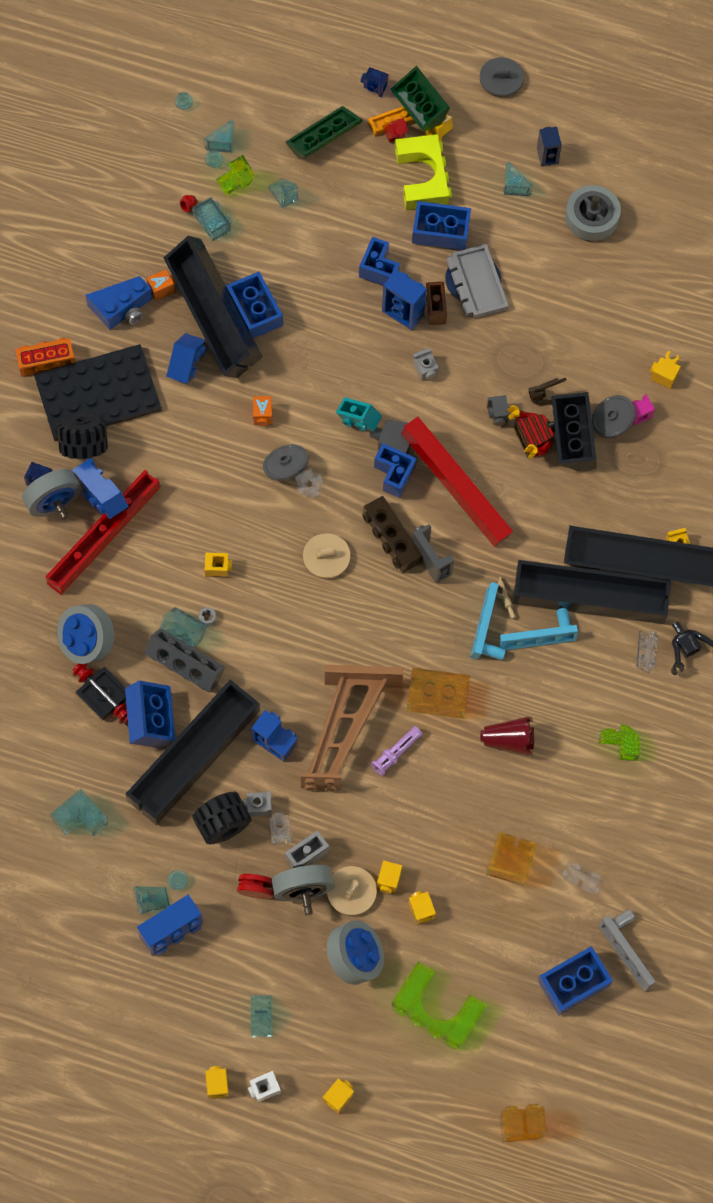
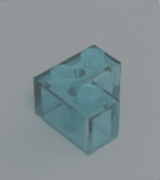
M82 789L50 814L52 821L65 835L79 823L92 836H95L108 825L107 817Z

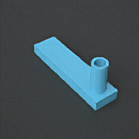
M491 582L486 591L470 658L476 660L481 654L503 660L505 649L484 643L499 585L497 583Z
M561 608L556 611L559 627L500 635V648L512 650L577 641V625H571L568 610Z

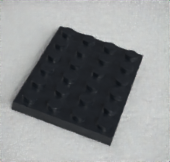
M141 344L34 374L54 441H58L57 423L66 416L82 413L96 414L106 420V426L162 411Z

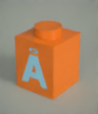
M167 270L146 278L147 284L152 289V296L155 301L175 293L174 285H176L173 276L168 274Z
M253 396L254 425L267 426L272 424V396Z

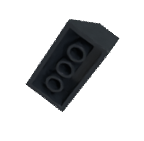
M589 392L551 396L559 465L577 471L597 469Z

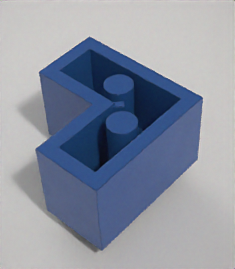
M375 237L371 238L359 266L360 278L384 285L396 269L399 271L400 263L386 259L389 253V242Z
M187 333L181 336L174 343L166 377L186 384L191 379H194L197 373L195 368L196 362H199L200 358L205 356L207 350L205 346L206 340Z
M384 443L374 459V468L387 473L383 481V491L400 498L416 468L417 458Z
M265 710L251 728L252 741L283 762L298 744L297 735L290 729L285 730L282 728L280 717L274 712L269 713Z

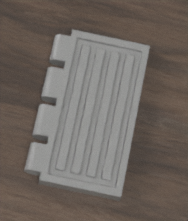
M487 244L453 252L452 256L446 259L450 271H453L451 275L455 286L458 287L457 292L460 301L464 302L462 306L467 317L473 315V318H478L508 310L509 305Z

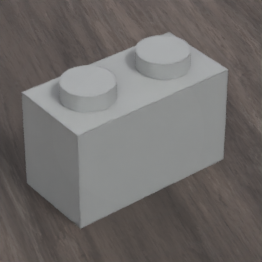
M317 830L286 851L285 860L292 869L295 865H312L329 853V845Z

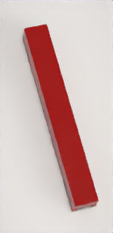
M419 416L407 423L401 433L402 436L490 543L496 547L501 541L508 538L513 530Z
M144 470L122 493L129 507L110 519L103 514L45 576L47 585L62 595L161 488L159 480L153 478L148 474V471Z

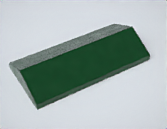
M417 65L390 89L423 132L441 125L450 110L449 105Z
M341 106L287 140L286 144L298 158H306L363 121L353 112Z

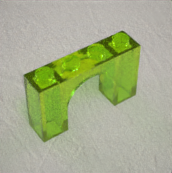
M418 961L393 999L391 1005L394 1007L393 1011L400 1016L405 1014L418 1027L422 1025L428 1029L427 1032L435 1038L441 1037L450 1048L461 1050L485 1012L487 1005L470 994L454 1017L448 1020H437L430 1017L423 1009L421 998L433 980L435 972Z

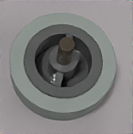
M595 185L581 187L570 196L567 202L565 212L566 224L570 231L581 239L589 241L605 239L618 226L621 213L620 203L617 197L604 187Z

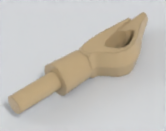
M499 577L498 588L502 589V594H499L497 589L496 597L503 599L505 609H508L511 619H514L516 616L512 609L513 604L501 577Z

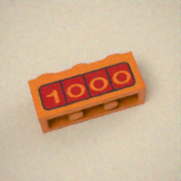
M59 338L56 341L40 342L37 345H25L15 349L21 377L75 363L70 338Z

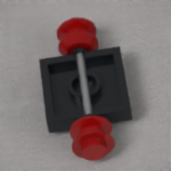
M88 663L77 664L73 668L72 676H79L78 682L86 683L76 691V695L102 721L114 711L113 717L120 718L119 724H127L126 703L122 704L126 700L125 687L105 666L92 677L94 669H87Z

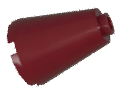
M527 716L485 726L484 730L480 732V740L487 747L532 756L533 753L530 749H534V727H530V722H533V718Z

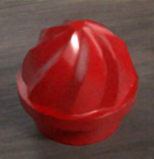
M184 195L180 199L179 204L184 212H193L197 208L198 200L193 195Z

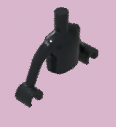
M678 621L672 624L677 633L672 640L675 654V663L671 668L673 675L678 673L676 668H679L681 672L684 670L680 651L687 658L702 649L697 639L713 647V640L695 630L684 631Z

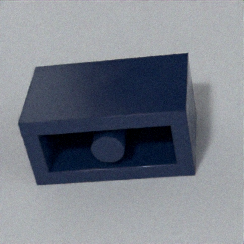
M545 127L539 130L537 152L541 167L559 164L562 144L557 127Z

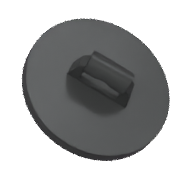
M498 57L491 59L481 68L480 83L488 93L494 96H510L516 93L523 84L524 75L522 68L518 63L509 58Z
M622 395L606 398L594 410L592 415L593 429L604 438L621 436L629 430L635 420V406L629 398Z
M299 445L281 446L273 450L265 458L263 470L266 476L272 480L283 481L299 475L306 468L309 462L308 453Z

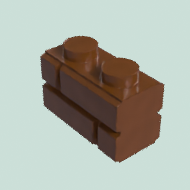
M427 282L425 287L428 325L446 324L447 308L444 282Z

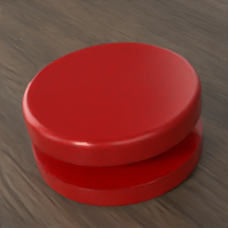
M257 874L239 875L238 881L240 883L237 887L239 894L260 899H270L273 897L274 891L268 889L273 888L272 878Z

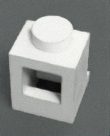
M273 1071L250 1080L251 1087H248L251 1098H256L257 1102L281 1094ZM266 1086L268 1089L266 1092H261L260 1087Z

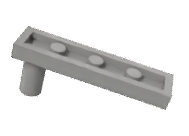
M627 910L614 919H611L608 915L601 920L598 927L645 992L656 981L619 930L635 920L634 914Z

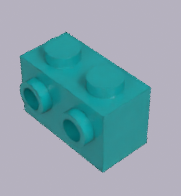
M344 397L336 411V414L343 420V424L348 427L355 426L362 431L369 430L374 432L382 418V415L372 404Z

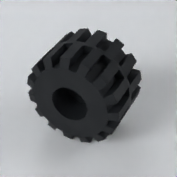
M82 413L66 416L58 421V445L62 456L71 459H88L100 456L107 451L106 420L102 416Z
M235 791L227 792L208 800L192 815L197 828L208 845L217 844L234 837L252 821L242 799Z

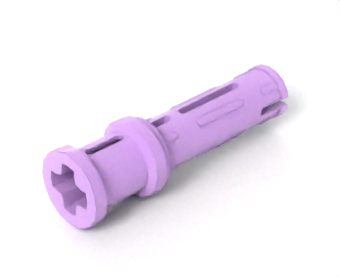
M414 726L391 749L384 750L380 758L372 761V768L379 775L383 776L392 764L395 765L397 763V758L423 735L422 732ZM408 738H410V740H409L402 748H400V746H401Z

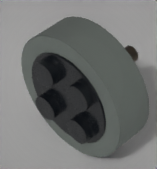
M295 865L293 869L283 871L272 878L275 898L280 901L302 900L305 915L313 914L310 898L326 894L335 887L331 867L326 865Z

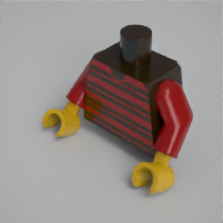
M512 405L507 409V412H511L508 418L510 420L516 418L513 428L527 458L532 459L537 456H545L553 444V433H555L554 421L548 423L545 415L521 411L517 406Z

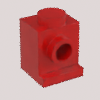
M404 118L396 119L382 126L389 142L405 137V133L409 131Z

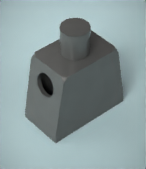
M386 420L383 429L376 427L374 432H370V437L379 440L378 450L384 443L408 454L411 446L401 434L407 422Z

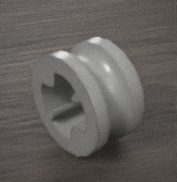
M134 307L125 314V318L129 320L131 325H134L143 318V313L139 312L138 307Z
M209 607L201 609L199 612L200 623L204 626L214 624L216 621L215 611ZM210 613L212 619L205 621L203 614Z

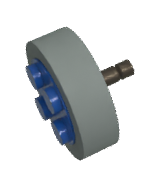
M55 470L33 481L23 492L22 499L32 516L42 517L58 511L61 519L65 520L69 517L65 507L78 497L81 492V486L71 470Z
M93 604L70 607L60 617L57 626V639L62 652L68 659L78 664L91 663L102 660L108 655L114 641V629L108 614L102 608Z
M354 920L336 927L330 933L327 941V955L331 967L339 978L348 984L358 985L374 979L380 974L384 965L383 946L376 932L368 924Z

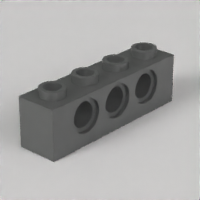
M161 628L151 635L144 652L151 659L161 663L169 670L176 672L184 679L191 681L207 692H210L218 685L225 666Z

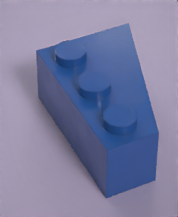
M140 276L85 295L87 306L109 330L125 320V314L131 308H141L153 299L151 287Z
M91 458L72 469L83 490L81 495L86 502H90L93 508H97L101 515L105 514L110 519L129 507L121 491L109 478L106 480L101 475L103 471L100 468H96Z

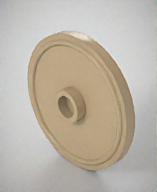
M329 533L316 535L304 547V565L316 577L323 579L335 578L347 569L350 563V549L347 543L337 535Z
M348 866L337 870L333 874L335 887L327 893L329 903L336 911L344 915L356 916L371 908L376 899L377 887L374 878L369 872L360 867Z

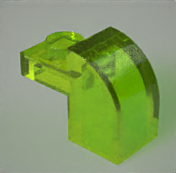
M244 155L228 163L231 170L216 179L225 195L230 194L239 187H242V189L246 188L254 179V172Z
M621 724L619 731L612 728L601 730L599 744L618 745V760L638 761L640 756V739L633 728Z

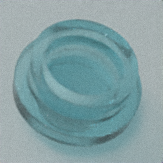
M181 92L176 96L175 104L179 109L184 110L192 106L193 99L187 92Z
M212 150L206 155L205 162L209 167L217 168L223 163V156L219 151Z
M172 871L168 875L167 883L171 889L181 890L187 884V876L183 871Z

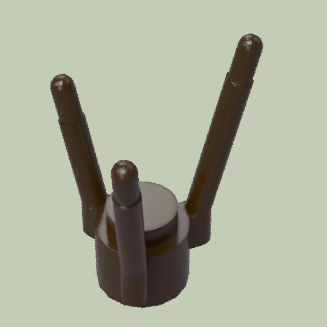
M555 378L541 385L528 388L531 402H537V405L552 404V400H543L546 397L545 389L566 381L567 378L559 380Z

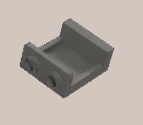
M430 524L425 527L422 525L414 531L413 542L423 555V565L434 582L438 583L452 575L454 560L450 554L439 559L429 544L432 527Z

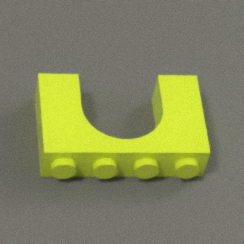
M438 134L395 139L397 164L423 162L428 164L435 172L434 177L428 182L404 185L403 197L406 210L416 209L417 201L448 205L449 198H452L451 187H447V182H449L448 172L444 171V167H446L445 156L441 155L443 144L442 141H439Z

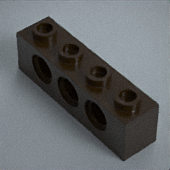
M384 496L363 506L362 517L367 524L370 523L376 539L381 540L383 550L386 554L391 555L393 558L392 563L396 569H400L403 574L422 563L423 555ZM383 518L386 521L380 523L377 521V519ZM388 533H393V534H395L396 536L393 537V538H390V537L387 536V534H388ZM403 548L406 551L403 553H399L397 549Z

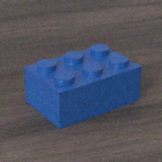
M417 201L412 243L465 250L471 208Z
M396 269L383 285L382 312L412 331L424 316L426 288L422 283L415 282L406 273Z
M260 271L226 285L253 338L283 326V315Z
M137 681L126 687L130 744L163 748L171 744L175 740L171 687L145 681Z
M188 894L137 926L139 937L152 956L155 954L161 955L172 943L174 945L178 944L188 933L191 932L193 934L200 930L203 924L202 914Z
M592 946L541 974L538 978V983L558 1016L610 987L613 982Z

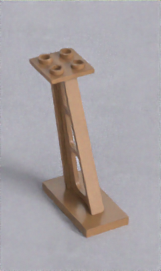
M325 665V685L338 686L309 772L301 773V788H305L306 791L324 789L327 792H334L336 789L340 790L341 774L339 772L384 687L402 688L403 667ZM354 686L369 687L359 710L354 714L343 713L350 689ZM352 719L353 722L344 741L332 743L331 740L339 720ZM338 748L339 751L327 773H320L328 749Z

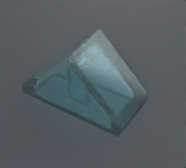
M231 120L204 139L205 149L207 151L232 153L235 122Z
M510 162L506 163L504 195L529 197L532 194L533 185Z
M282 178L268 186L282 208L298 200V186L294 182Z
M134 887L139 914L170 906L166 887Z
M251 995V1037L272 1036L271 995Z

